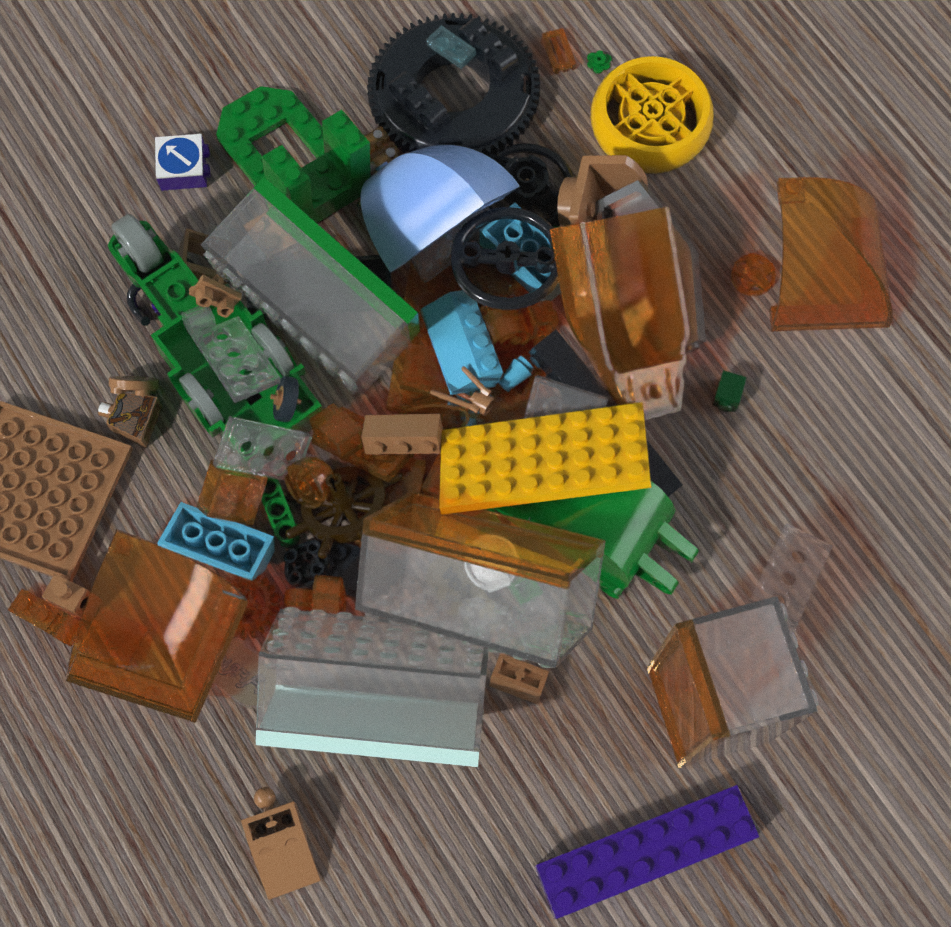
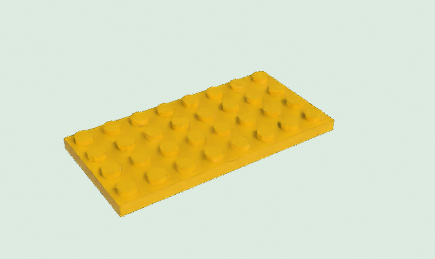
M642 402L442 430L439 509L442 515L651 488Z

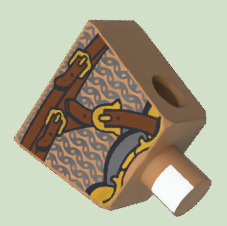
M127 393L118 394L114 404L107 402L100 404L98 415L108 418L107 426L113 433L147 448L163 406L158 397Z

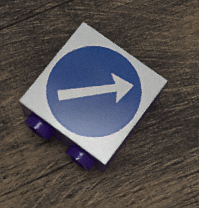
M202 134L155 137L156 179L161 191L207 187V178L211 177L209 164H206V158H210L209 145L204 143Z

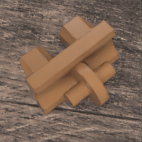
M202 275L197 284L189 288V295L196 297L197 305L203 308L210 305L217 307L218 315L227 318L234 311L235 305L242 299V293L223 285L224 278L220 275H215L212 279Z

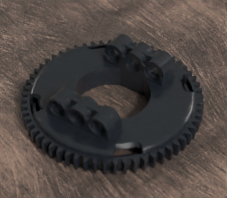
M444 13L443 19H439L435 15L433 21L426 17V23L419 19L418 26L410 23V30L403 27V34L396 32V39L390 37V44L384 43V49H379V56H375V62L371 64L372 70H369L370 77H368L367 95L375 123L378 124L379 130L383 131L384 136L388 137L390 143L395 142L396 148L402 146L403 153L408 150L412 152L440 143H460L463 147L473 149L491 158V153L498 155L499 149L502 148L505 151L507 144L512 146L514 140L519 141L520 134L524 135L525 128H529L530 122L533 121L539 104L540 74H538L536 60H532V53H528V46L523 47V40L517 42V35L511 37V30L504 32V25L497 28L496 21L490 25L488 18L481 22L480 16L472 19V14L466 19L463 13L460 14L459 18H456L455 13H452L451 18H447V15ZM460 64L473 69L488 83L489 90L483 100L474 107L459 112H447L444 105L436 98H432L428 90L420 84L426 75L434 69L444 65ZM385 74L384 89H381L382 79ZM526 76V93H523V78Z

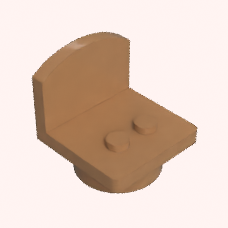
M627 155L582 156L578 177H566L563 180L558 195L559 224L563 233L578 235L587 253H597L599 247L596 201L637 180L648 186L646 174L638 163Z

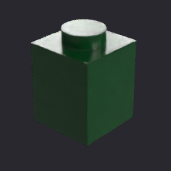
M723 370L712 405L725 412H736L747 377Z

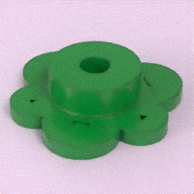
M600 50L596 53H589L587 56V67L593 68L595 73L600 74L603 70L610 68L609 63H611L612 58L609 54H604Z

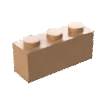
M440 414L365 415L361 436L365 454H440L443 430Z

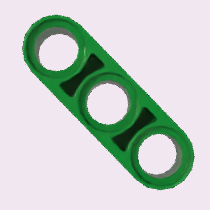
M266 475L258 481V492L278 542L285 548H292L298 544L300 535L292 539L282 538L281 535L285 530L296 525L278 479L274 476ZM268 486H276L274 492L270 494L265 493V489ZM280 507L285 509L280 516L273 515L275 509Z

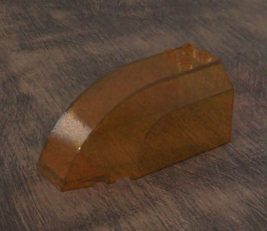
M669 206L550 229L567 321L608 393L618 406L642 402L645 420L680 412L684 388V379H682L683 365L687 362L685 347L686 340H689L690 330Z

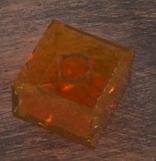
M211 459L196 507L207 517L253 525L268 477L255 468Z

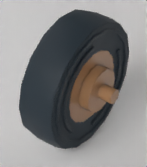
M282 377L275 394H271L270 399H274L273 416L277 421L289 422L294 415L297 404H301V400L298 399L299 384L296 378Z

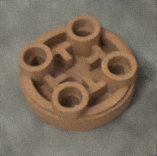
M140 376L109 377V386L111 387V393L126 394V392L135 390V395L150 396V394H155L159 388V380Z

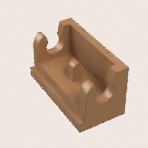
M500 653L491 675L489 686L538 705L549 671Z

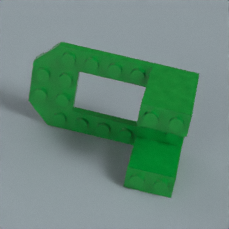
M263 86L256 88L222 108L216 133L217 140L254 186L265 177L316 223L361 197L362 186L371 177L370 142L342 109L324 119L321 126L292 91ZM288 123L317 159L301 168L283 145L262 156L253 146L252 142Z

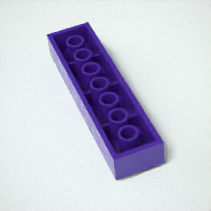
M735 785L537 864L535 869L553 917L558 919L759 838V834L740 790Z

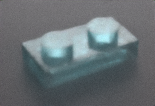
M442 25L426 39L427 46L460 69L476 55L475 48Z

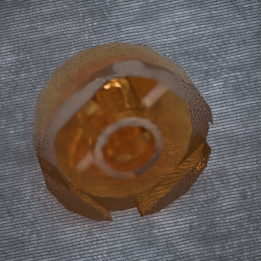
M303 457L286 468L288 474L284 478L287 489L297 501L302 499L307 502L304 505L305 507L315 509L330 498L331 492L325 480L330 474L333 475L334 480L335 476L331 467L325 461L317 457Z

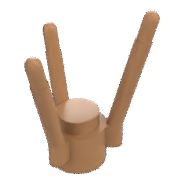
M465 366L461 370L481 390V392L475 391L472 396L466 393L457 394L468 400L469 403L435 390L430 391V394L470 409L474 413L479 412L484 416L490 412L495 403V398L490 396L492 391L486 388Z

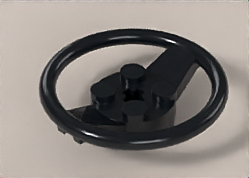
M531 143L509 145L505 151L502 148L499 149L498 155L492 153L491 159L504 167L520 186L507 196L512 201L525 207H531L535 203L551 216L546 221L552 226L556 225L559 222V192L549 182L547 165L540 158L533 155L517 158L518 156L508 158L506 156L522 152L539 154L554 162L563 173L564 178L574 177L566 161L551 149ZM488 206L482 209V212L490 210L492 208Z

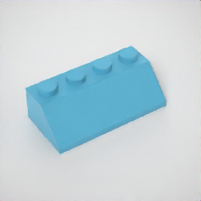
M461 290L449 292L423 307L420 312L450 395L480 390L461 370L463 366L486 388L496 387L503 374V370L477 301Z
M180 502L157 543L160 547L251 581L266 570L275 552L274 536Z

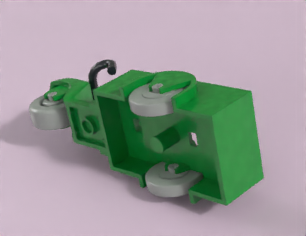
M126 214L111 225L114 235L108 243L109 251L133 283L127 292V304L130 311L143 326L150 324V319L136 302L137 293L142 289L161 314L158 319L163 327L151 334V337L160 355L172 369L167 373L170 381L209 435L214 438L221 434L249 473L255 471L324 422L322 405L300 378L305 374V367L302 363L298 366L296 365L284 342L279 336L274 335L269 330L261 310L251 315L240 300L235 305L234 311L227 318L218 315L217 307L210 305L203 308L197 305L196 297L189 295V288L196 285L199 280L179 254L165 245L147 221H138L133 215ZM187 258L186 262L195 264L191 259ZM213 333L217 339L205 347L201 340ZM284 376L293 377L298 380V399L301 400V404H297L294 415L289 422H281L274 419V399H270L271 394H275L278 383ZM258 391L262 398L250 406L246 398Z

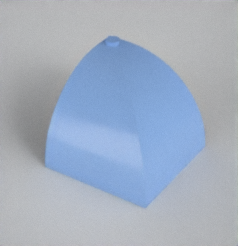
M435 145L400 155L389 163L386 161L376 168L377 172L367 179L362 186L361 209L369 235L388 270L392 272L472 214L502 200L520 186L504 167L483 153L462 146Z

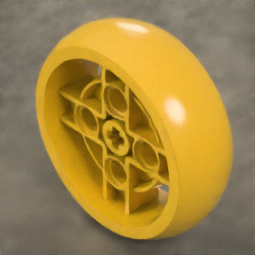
M657 56L632 59L614 68L598 86L590 111L594 136L606 155H627L638 163L644 173L648 174L669 172L690 162L699 154L708 141L714 119L712 100L706 85L700 77L690 68L675 60ZM613 99L620 104L618 108L619 123L615 126L612 124L607 113V106ZM687 105L691 107L696 118L697 125L693 132L684 126L686 121L685 107Z

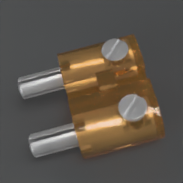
M379 126L364 135L370 142L371 172L374 170L377 172L376 168L386 161L389 163L401 155L393 141L389 140V136L383 127Z

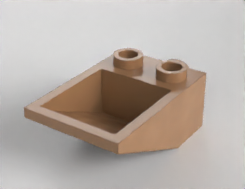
M261 787L255 792L254 802L259 808L263 809V812L243 819L241 822L267 898L270 900L319 882L321 879L296 802L293 801L274 808L273 804L276 799L274 791L269 787ZM286 814L292 817V822L289 825H285L282 821ZM261 823L266 826L264 834L257 832V826Z

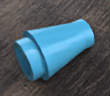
M519 356L517 359L514 358L498 383L504 390L509 392L512 388L529 378L534 368L522 356Z

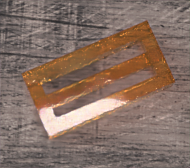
M561 28L542 33V41L554 74H559L561 70L567 72L569 68L575 70L576 62L564 29ZM556 36L560 37L562 46L568 59L567 63H565ZM549 38H551L560 64L557 63Z

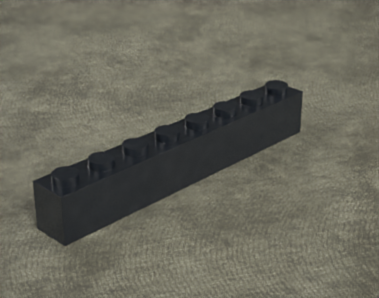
M556 329L528 352L531 355L532 363L537 368H542L547 375L546 379L549 384L560 390L563 394L562 399L569 407L573 406L576 411L618 406ZM647 441L651 481L669 497L683 484Z

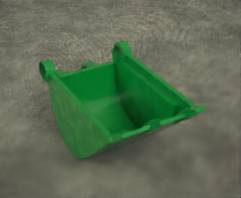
M652 481L651 488L494 508L600 583V589L615 599H619L635 575L660 591L672 595L679 582L648 556L655 544L669 553H676L682 558L691 561V563L699 553V550L669 525L676 512L675 507L663 490Z

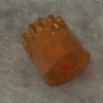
M505 294L496 295L498 297L510 298ZM488 306L480 307L495 352L513 351L530 341L532 336L522 308L502 310Z

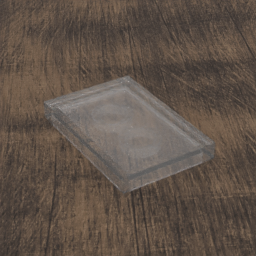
M537 375L534 379L524 418L604 408L607 406L609 398Z

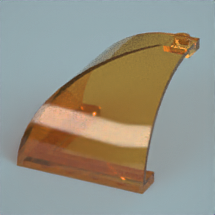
M818 177L778 178L776 184L779 205L781 206L783 237L782 275L778 306H771L769 309L771 331L890 327L893 311L878 209L871 194L857 185L836 179Z
M116 529L91 589L69 658L66 681L196 723L247 607L248 600L229 581L192 559L160 547L158 544Z

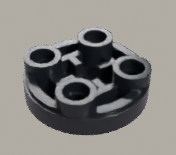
M317 540L303 542L294 549L287 550L284 555L285 577L293 587L300 591H312L321 587L332 573L333 556L329 552L327 558L321 559L318 556V551L322 544Z

